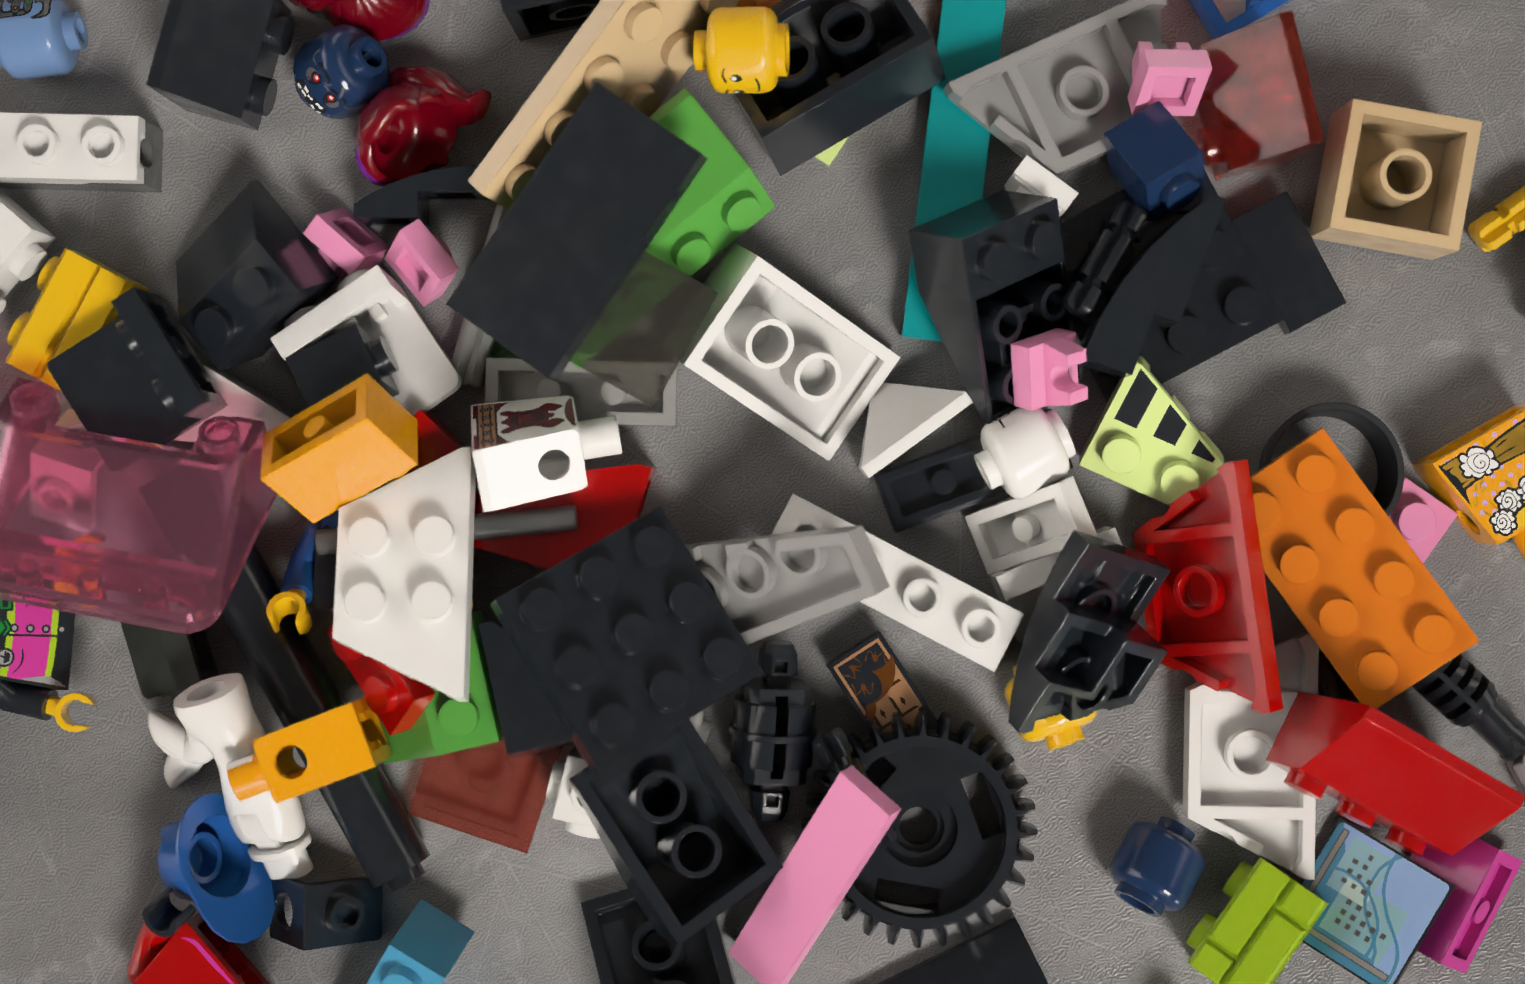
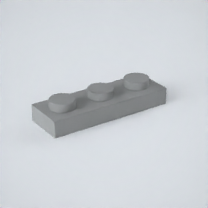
M486 358L485 403L567 395L574 398L577 422L616 415L618 425L677 427V362L588 360L578 369L569 361L561 375L554 381L544 376L522 359Z

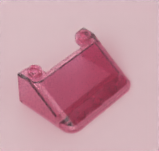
M16 377L0 404V599L175 633H195L211 626L220 617L277 496V493L260 479L263 434L267 432L265 422L244 417H212L203 422L199 427L198 438L192 450L54 426L60 416L61 405L56 391L50 385L40 381Z

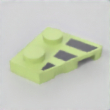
M1140 355L1133 374L1121 378L1116 385L1079 457L1080 466L1169 506L1188 490L1198 489L1219 473L1217 468L1224 464L1221 451L1205 432L1199 431L1190 420L1189 412L1175 395L1171 397L1150 372V365Z

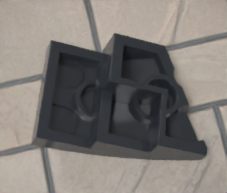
M1073 530L1054 563L1028 624L1017 663L1008 723L1018 733L1026 734L1033 732L1035 721L1061 714L1069 721L1087 717L1100 709L1112 710L1134 704L1168 653L1137 621L1171 570L1155 556Z

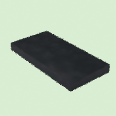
M596 82L446 305L544 376L556 381L703 167L707 158L685 141Z

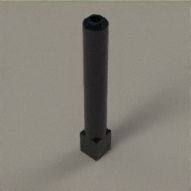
M196 457L141 488L143 495L177 555H187L283 727L344 705V700L306 634L299 635L295 625V613L285 616L280 622L279 632H274L266 614V607L275 595L281 593V589L249 534L246 526L252 523L216 459ZM295 747L303 763L307 767V758L305 753L299 747ZM380 764L318 788L374 888L387 883L391 892H394L425 873L420 862L429 857L430 853Z

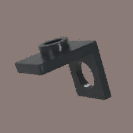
M368 876L305 883L297 879H271L275 902V911L270 924L269 934L271 938L303 951L381 939L382 885L374 888ZM286 895L289 896L292 905V922L290 926L286 921L284 912Z

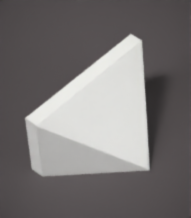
M883 382L868 406L859 469L865 478L873 476L973 402L967 392Z

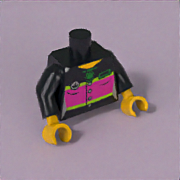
M88 533L78 538L73 544H70L66 538H24L13 540L0 547L1 710L45 721L54 716L57 724L68 732H80L92 727L87 724L75 723L69 716V708L75 700L96 705L98 704L96 698L89 693L83 692L71 693L61 698L58 697L57 690H69L79 572L82 574L98 573L110 564V562L92 563L86 559L83 553L84 545L87 542L95 544L108 541V537L103 533Z

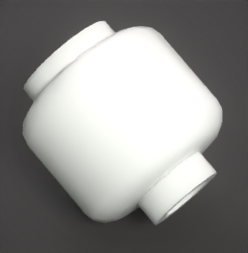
M1019 407L983 427L981 431L983 451L975 454L974 459L984 481L991 490L1001 485L1006 493L1015 499L1021 500L1034 491L1063 480L1069 471V458L1075 456L1076 451L1068 430L1055 410L1051 409L1044 412L1039 408L1031 411Z

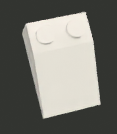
M734 242L729 245L661 346L682 364L828 461L835 454L900 359L894 352L761 257Z

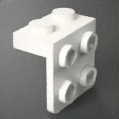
M378 265L370 270L362 269L347 276L338 285L337 293L318 306H308L292 314L284 323L285 329L270 338L282 358L286 361L287 357L353 324H357L374 338L382 336L392 350L399 367L398 371L391 374L400 394L393 398L412 416L419 409L426 412L455 393L461 386V376L400 284Z

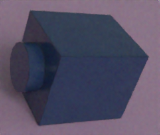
M1160 101L1104 133L1110 172L1134 202L1148 211L1147 215L1151 222L1170 210L1176 211L1186 207L1199 193L1206 190L1203 151Z

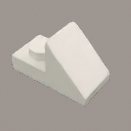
M1073 476L1034 491L1024 499L1019 500L1010 497L964 516L988 574L1062 551L1073 530L1095 537L1098 536Z

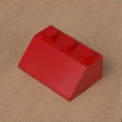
M1301 691L1298 692L1266 758L1270 763L1288 772L1284 783L1319 800H1321L1323 793L1339 801L1335 812L1367 828H1372L1374 822L1389 829L1385 837L1386 841L1422 857L1425 848L1453 856L1519 810L1525 799V795L1370 705Z

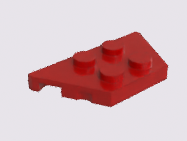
M1248 459L1222 464L1217 468L1219 473L1198 489L1188 490L1170 504L1169 510L1165 514L1153 517L1134 531L1132 535L1135 550L1157 557L1171 570L1144 611L1146 631L1168 651L1161 664L1173 670H1185L1197 682L1215 691L1227 689L1253 702L1251 709L1261 714H1266L1284 708Z

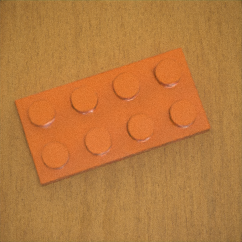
M1320 427L1250 476L1264 572L1361 704L1370 705L1375 709L1379 708L1480 641L1323 428Z

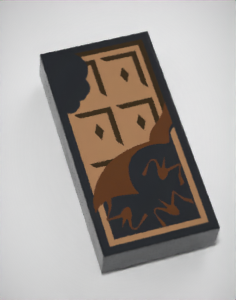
M879 630L826 663V666L867 729L868 721L873 719L883 733L891 731L893 712L899 713L905 728L914 727V720L918 710L925 711L929 723L928 727L937 728L938 720Z

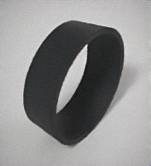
M1327 402L1316 404L1291 416L1268 439L1261 454L1259 470L1271 463L1272 454L1277 442L1283 433L1294 423L1311 417H1332L1347 422L1364 435L1375 454L1378 477L1373 494L1374 498L1388 517L1396 507L1404 484L1403 456L1393 433L1371 412L1348 403Z

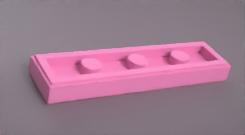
M854 766L841 771L783 863V868L778 871L728 954L760 984H788L899 814L901 808Z

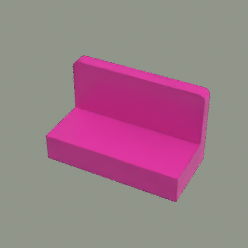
M1479 838L1453 856L1425 848L1422 857L1414 854L1410 857L1411 860L1456 886L1418 952L1441 965L1464 974L1467 972L1523 862Z

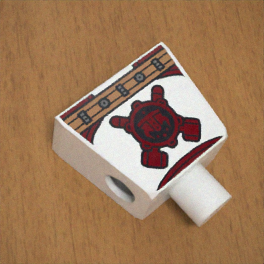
M565 395L471 405L472 454L484 512L582 490L588 486L584 460L622 454L616 415L577 422L574 398Z

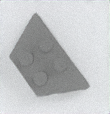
M1128 0L948 82L943 91L947 99L1024 159L1028 155L1058 177L1107 154L1104 133L1134 116L1131 113L1127 98L1132 85V60L1139 41L1152 42L1154 49H1167V43H1162L1161 10L1167 5V0Z

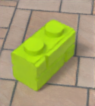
M1260 857L1254 866L1243 860L1222 890V892L1231 897L1218 918L1207 912L1189 936L1186 944L1195 951L1188 960V963L1216 984H1274L1329 903L1266 859Z

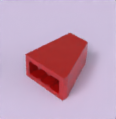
M643 464L585 470L588 486L582 490L488 512L483 511L481 495L475 491V514L576 504L578 530L474 540V547L547 570L640 518L656 468Z

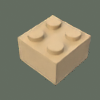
M1354 98L1331 113L1309 231L1311 237L1318 240L1434 260L1459 251L1482 122Z

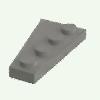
M863 525L684 544L746 645L874 596L890 587Z

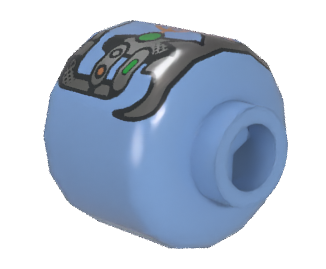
M0 0V67H3L9 75L18 80L61 76L74 70L77 65L79 50L86 49L88 46L86 24L79 11H70L64 0Z

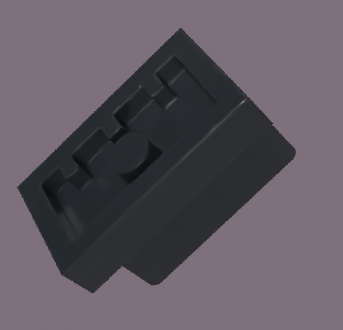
M135 287L111 301L120 317L53 358L47 364L49 372L108 466L114 472L125 471L228 406L160 296Z

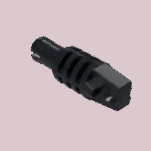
M1459 654L1411 686L1449 722L1460 727L1469 726L1504 761H1513L1522 754L1508 741V737L1513 736L1525 747V725L1496 699L1497 691L1495 690L1494 683L1462 654Z

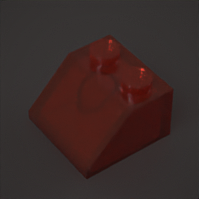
M1293 10L1279 13L1200 44L1195 49L1207 50L1212 65L1210 76L1198 105L1203 128L1197 131L1198 147L1203 151L1204 165H1212L1215 180L1289 163L1324 141Z

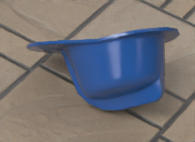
M210 793L197 797L185 809L181 820L171 822L161 829L160 836L162 840L159 845L157 858L159 875L165 887L170 886L173 888L171 893L176 897L194 901L200 915L210 929L226 941L244 944L260 938L270 926L275 911L271 879L263 862H256L250 858L248 849L251 844L242 843L236 836L226 813L223 795Z

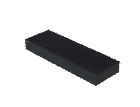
M981 435L873 475L894 533L1006 493L1001 485L991 490L977 467L974 455L983 451ZM1069 458V469H1072L1073 465Z

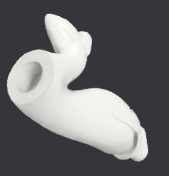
M231 673L214 676L184 690L174 699L173 703L174 711L180 721L154 710L148 712L147 720L150 734L154 742L167 754L164 765V778L170 788H177L198 773L203 764L208 763L214 758L219 770L227 816L240 841L245 844H251L248 849L250 858L256 862H263L269 878L273 880L300 878L312 871L313 863L306 849L312 839L308 825L305 822L299 797L296 796L276 804L269 790L239 801L229 783L226 765L254 754L255 750L252 740L267 734L252 706L243 675Z

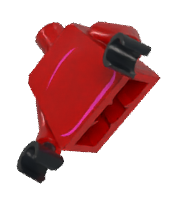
M167 886L144 908L142 913L144 923L138 932L126 971L131 984H269L236 943L228 942L214 933L200 913L188 920L196 912V908L190 904L184 911L177 909L170 901L169 895L173 891V888Z

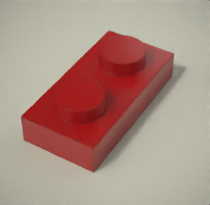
M332 623L327 634L332 641L333 649L336 655L346 663L359 684L370 710L378 715L390 736L411 729L435 696L436 692L434 689L414 678L411 679L369 656L366 657L338 643L332 638Z

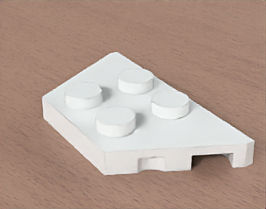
M462 447L339 508L332 638L338 643L366 657L369 656L411 679L414 678L458 702H469L476 469L472 447Z
M1302 632L1275 645L1284 709L1273 713L1261 714L1251 709L1253 702L1227 689L1215 691L1199 682L1185 688L1182 814L1251 852L1288 869L1295 875L1303 879L1314 880L1316 799L1284 783L1288 772L1266 760L1298 692L1318 695L1319 646L1309 632Z

